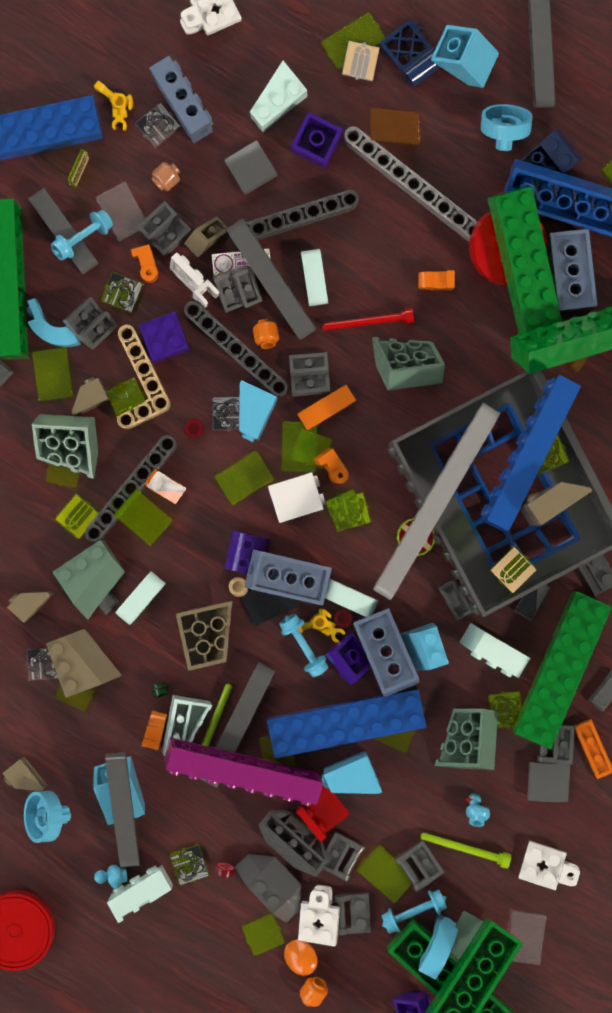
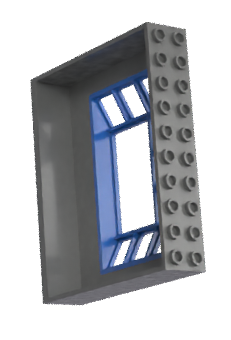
M525 371L388 443L389 447L387 450L392 459L396 458L398 462L396 467L400 475H405L407 479L406 487L410 493H414L417 499L414 502L418 509L422 506L444 468L436 446L453 437H456L459 443L462 438L461 434L466 431L482 403L487 404L500 413L506 410L514 430L497 440H494L490 431L487 436L488 445L480 448L476 457L514 437H519L521 433L524 434L527 429L525 426L527 419L530 415L533 416L536 411L534 409L538 398H542L545 393L543 387L547 380L542 371L531 374ZM566 417L559 429L557 438L568 462L539 473L537 476L544 489L560 482L591 488L592 492L543 524L545 525L560 518L571 534V538L552 547L540 529L543 525L529 526L511 535L510 531H502L505 539L486 548L476 529V526L483 523L481 521L482 517L472 521L462 502L463 498L478 490L482 491L488 504L492 499L489 497L490 493L474 462L471 463L469 468L477 485L460 494L455 491L433 528V539L437 545L442 546L444 551L441 554L446 562H450L452 566L450 571L453 577L460 581L461 586L459 588L463 596L469 598L470 603H468V606L473 614L485 617L612 550V505ZM551 446V448H550V450H549V452H548V456H550L549 453H552V452H553V447H552V446ZM535 531L546 551L526 560L515 540ZM507 544L512 549L515 547L519 551L518 559L523 556L520 560L521 564L508 572V575L512 576V579L506 580L508 584L513 583V580H516L530 564L536 569L514 593L491 571L496 565L490 553ZM500 573V576L504 578L505 573Z

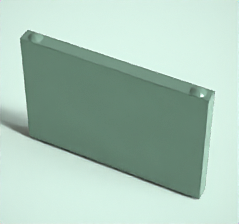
M465 910L461 913L462 915L455 926L458 932L451 953L458 959H460L483 923V920Z

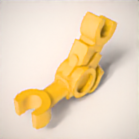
M97 81L94 85L95 90L109 98L112 104V117L115 118L112 122L113 130H116L118 123H122L123 131H126L127 124L124 118H127L126 107L128 105L129 110L133 108L131 94L125 96L122 93H113L103 83Z
M321 608L319 609V614H315L309 622L304 623L298 628L300 633L312 628L313 630H319L327 636L331 635L332 640L336 643L339 642L335 638L337 632L345 635L343 629L334 628L336 624L328 621L326 618L328 616L331 619V614Z

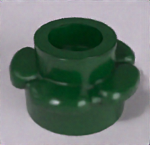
M163 682L155 684L151 693L154 694L155 698L162 697L169 693L167 688L169 685H164Z

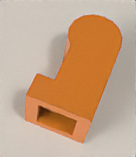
M148 244L131 249L133 258H139L141 265L140 274L143 280L148 283L155 282L158 279V270L151 246Z
M455 270L418 273V289L453 291L455 288Z
M333 448L326 449L313 459L316 465H323L325 467L328 477L333 483L343 484L348 480L349 473Z
M152 710L142 742L143 747L159 750L167 714Z

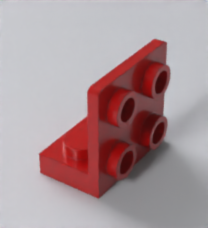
M322 786L317 805L311 804V806L300 804L296 809L298 815L320 842L327 838L328 831L350 814L335 793H331L330 789H326L325 786Z

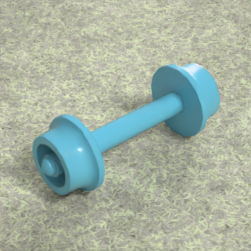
M104 210L90 213L92 224L70 239L66 240L63 236L57 235L56 240L51 243V249L56 257L60 260L72 258L74 252L71 247L96 230L102 235H106L113 226L110 216Z
M296 614L285 616V619L279 623L282 628L281 634L285 636L292 633L309 660V663L304 667V671L309 672L312 677L322 675L328 669L327 658L325 655L316 658L298 628L304 624V620L299 619Z
M429 890L430 901L394 916L391 908H389L388 912L381 915L383 919L382 926L387 929L389 934L393 932L400 933L398 923L435 907L437 914L441 915V911L447 909L445 903L447 897L442 896L440 890L433 892Z

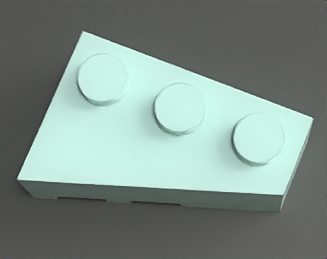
M282 61L250 111L251 119L262 132L266 131L307 97V89L284 61Z
M470 623L459 642L472 651L470 655L478 660H481V658L486 659V664L494 669L497 666L502 668L500 672L510 678L512 675L519 678L530 660L525 654Z
M172 695L162 747L163 756L166 752L169 737L188 742L193 741L196 732L201 727L205 716L212 707L210 701Z
M155 865L146 871L147 874L141 877L137 875L129 880V884L125 886L121 884L117 889H113L107 904L118 923L123 921V916L132 911L134 913L139 911V907L148 902L155 901L172 889L173 884L162 865L159 867Z

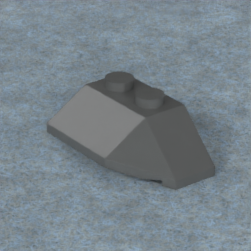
M270 810L258 824L266 843L294 868L317 877L328 862L327 856H325L323 841L320 842L302 818L293 810Z
M248 853L235 865V869L246 886L273 915L287 923L301 910V883L276 856Z

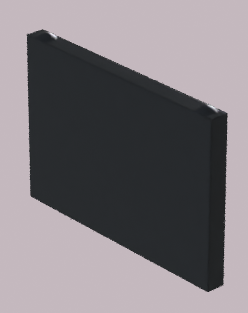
M251 590L241 597L254 626H259V624L300 606L296 599Z

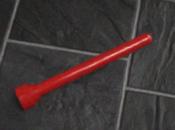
M405 308L404 311L396 314L328 322L322 325V329L334 330L395 321L406 322V324L414 323L413 309Z

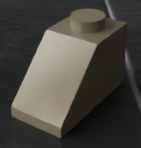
M216 216L196 228L186 240L185 245L196 257H199L228 233L226 230L228 227Z
M91 377L84 381V385L80 386L72 409L73 416L81 415L110 401L101 379Z
M51 591L23 592L19 595L16 593L10 598L9 602L11 604L7 608L25 623L29 621L53 593Z
M25 756L2 773L5 782L15 789L43 791L48 786Z

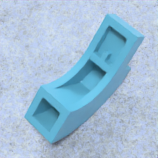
M33 298L27 301L29 307H27L28 313L31 318H35L29 321L28 324L37 336L58 347L81 345L80 340L67 326L61 328L53 327L46 321L38 300Z
M442 915L437 916L430 943L420 958L418 971L435 980L450 955L458 929L455 928L456 923L450 918Z

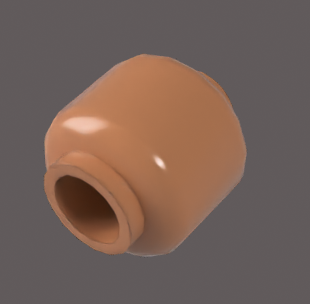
M163 162L152 172L153 178L151 180L160 191L163 189L169 191L180 181L178 175L180 171L175 164L169 165L167 162Z

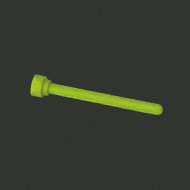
M229 683L224 687L201 745L209 746L232 690V685Z
M421 834L422 840L496 861L502 868L508 869L510 865V853L496 854L432 834Z

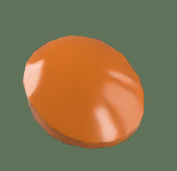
M298 939L292 940L287 944L284 956L289 968L302 976L313 973L317 967V954L314 948L308 942L299 941Z

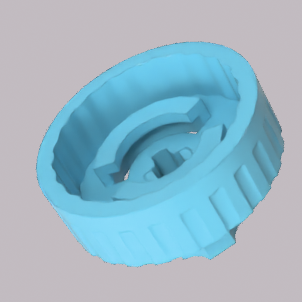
M499 104L489 106L482 111L481 131L486 136L496 139V149L499 151L512 150V142L514 140L524 139L530 135L533 116L527 109L516 105Z
M52 791L32 792L28 796L24 807L26 832L35 843L56 840L61 832L62 824L67 823L71 819L70 808L68 806H61L58 796Z

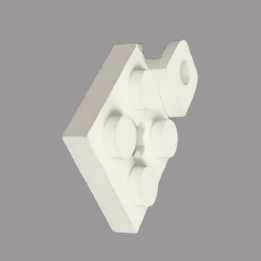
M190 0L192 6L182 11L180 24L186 34H194L204 29L208 36L240 22L242 18L233 0ZM213 6H217L220 8L219 14H216L215 11H211L213 9Z
M175 253L171 257L170 270L193 292V298L205 309L208 302L202 295L208 291L216 299L219 296V291L208 279L204 282L203 275L197 269L193 270L185 256Z
M529 840L518 878L556 890L558 882L568 886H576L580 871L577 865L565 861L566 852ZM544 860L546 861L545 865L548 867L547 869L540 870L537 863H541ZM571 872L573 876H568L567 874Z
M317 884L310 894L309 902L302 901L299 941L329 946L337 945L340 907L331 905L333 891L330 886ZM319 919L324 926L318 928L314 922Z

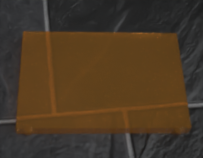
M370 108L371 140L419 145V113Z

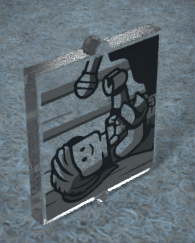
M161 102L135 123L143 133V137L147 138L155 149L181 127L173 118L172 112H168Z
M230 395L226 397H212L213 431L227 430V432H230L231 430H239L240 397H230Z
M48 648L27 649L26 667H28V681L59 679Z

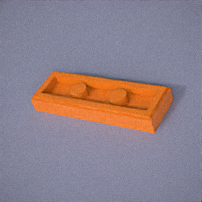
M345 385L297 415L308 431L355 403L356 399L348 386Z
M588 719L574 725V730L595 778L598 780L611 774V762L592 720Z

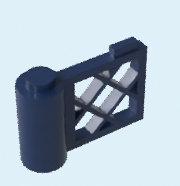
M408 20L382 40L379 46L403 73L407 82L412 87H416L439 69L440 66L431 61L435 48L420 33L422 31L421 27L415 20L413 22ZM409 27L413 32V38H402V32ZM390 41H398V50H389L386 44ZM401 42L412 43L411 51H401ZM414 43H422L426 49L422 52H413ZM399 55H409L410 61L403 66L399 62Z

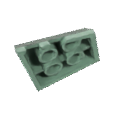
M372 337L376 367L387 390L443 383L445 364L433 342L409 340L407 343L397 342V339L392 338L389 341H379V337Z
M39 414L32 423L36 459L55 466L62 465L70 468L72 472L77 473L79 471L87 474V477L94 479L98 457L95 417Z
M99 540L53 571V574L72 603L87 620L125 573L105 540Z
M453 709L446 730L448 734L445 743L441 745L440 750L442 752L439 760H436L435 766L494 770L498 712L488 709Z

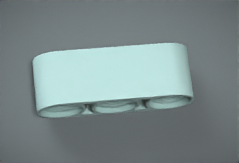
M320 249L301 251L309 306L328 304Z
M151 571L115 613L127 624L131 625L166 583Z
M329 579L325 595L326 599L365 617L373 615L378 600Z

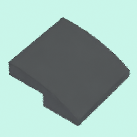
M257 140L224 160L244 195L278 176Z
M165 201L137 226L142 234L165 258L193 232Z
M250 266L212 276L215 287L219 291V299L225 313L241 306L247 308L263 301Z
M88 297L63 320L70 331L91 350L95 349L118 326L107 311L103 312L92 297Z
M327 352L289 355L292 397L330 393Z
M529 762L527 800L568 802L570 764Z

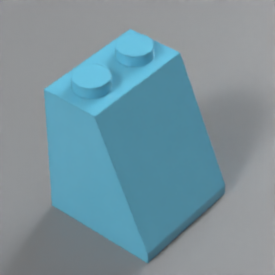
M446 25L431 61L467 85L484 88L499 52L478 29Z
M241 380L239 431L243 433V438L251 442L254 439L259 441L278 399L276 396Z
M434 623L400 633L416 671L431 670L449 664L437 626Z
M366 750L323 768L324 774H321L325 788H329L331 793H382L381 785Z
M129 756L126 758L134 818H138L141 815H145V802L132 758ZM105 763L94 767L93 789L107 824L111 825L114 824Z

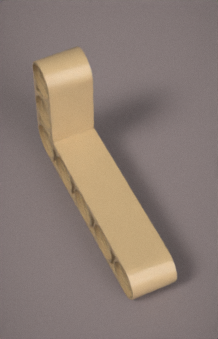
M123 325L118 330L119 339L149 398L118 415L117 422L119 426L124 429H131L168 411L171 402L138 333L132 326ZM126 330H132L133 334L130 339H124L123 333ZM134 347H140L141 353L139 356H132L131 352ZM143 364L149 365V371L146 374H141L140 367ZM152 381H156L158 384V388L155 391H149L148 385ZM164 398L166 406L159 409L156 403L159 399ZM142 407L149 409L146 417H141L139 414ZM125 415H130L132 419L129 425L122 423Z

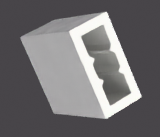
M312 473L268 486L279 523L323 510L322 505H326L323 493L319 494L317 487L320 486L317 475L313 476Z

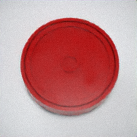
M489 211L480 218L471 233L469 242L470 257L475 269L483 278L495 284L507 285L491 212ZM540 222L547 252V236L542 223Z
M24 890L6 891L0 894V968L10 971L30 968L46 955L52 945L55 936V920L49 906L39 896Z

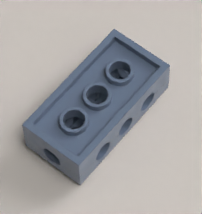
M167 56L151 66L149 69L155 83L193 144L212 133V117L207 109L203 111L202 101L197 93H192L193 90L186 76L182 77L183 74L176 60L172 61L170 56Z
M589 229L550 233L547 236L549 264L560 313L594 309L597 307ZM566 249H571L573 256H569L566 253ZM568 268H573L576 274H569ZM570 287H575L578 291V294H572L570 291Z
M253 549L244 587L323 606L332 568ZM272 569V575L269 577L268 573ZM290 574V579L287 581L286 577Z
M389 608L353 623L383 697L420 683ZM382 632L384 636L381 639H376L374 634ZM384 649H389L392 653L390 656L385 657L381 655V652ZM391 667L399 669V672L395 675L390 674L388 671Z

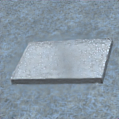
M126 182L95 197L101 209L110 216L113 222L111 228L119 242L140 231L137 226L145 220V217Z
M512 911L509 933L523 942V945L512 961L540 965L547 916Z

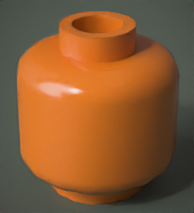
M261 319L253 327L254 340L262 349L276 346V343L279 341V333L275 322L269 321V319Z
M319 977L308 978L300 989L302 1002L309 1007L319 1006L328 993L325 981Z

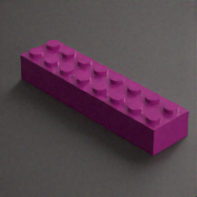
M169 737L163 759L166 770L173 775H180L181 773L194 780L203 778L212 784L224 783L229 788L242 787L247 792L255 793V791H259L268 797H274V795L281 796L286 801L294 799L307 806H311V804L317 805L323 786V781L316 771Z

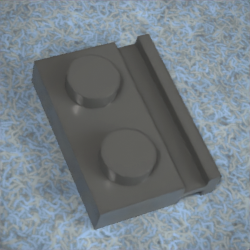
M604 554L578 567L594 596L612 587V568Z

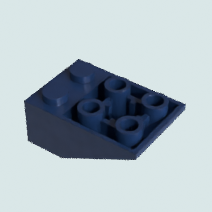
M560 129L553 131L521 160L566 174L581 162L583 158Z

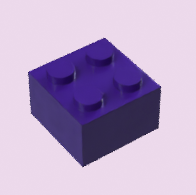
M308 112L291 146V152L326 169L343 135V129Z
M176 312L139 325L151 360L154 363L190 350Z

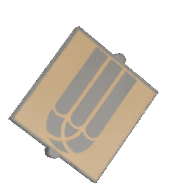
M348 41L342 75L353 77L355 80L362 79L372 82L379 47L366 45L365 42Z

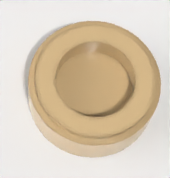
M241 577L233 578L229 583V591L236 597L244 596L248 592V588L244 587L246 580Z

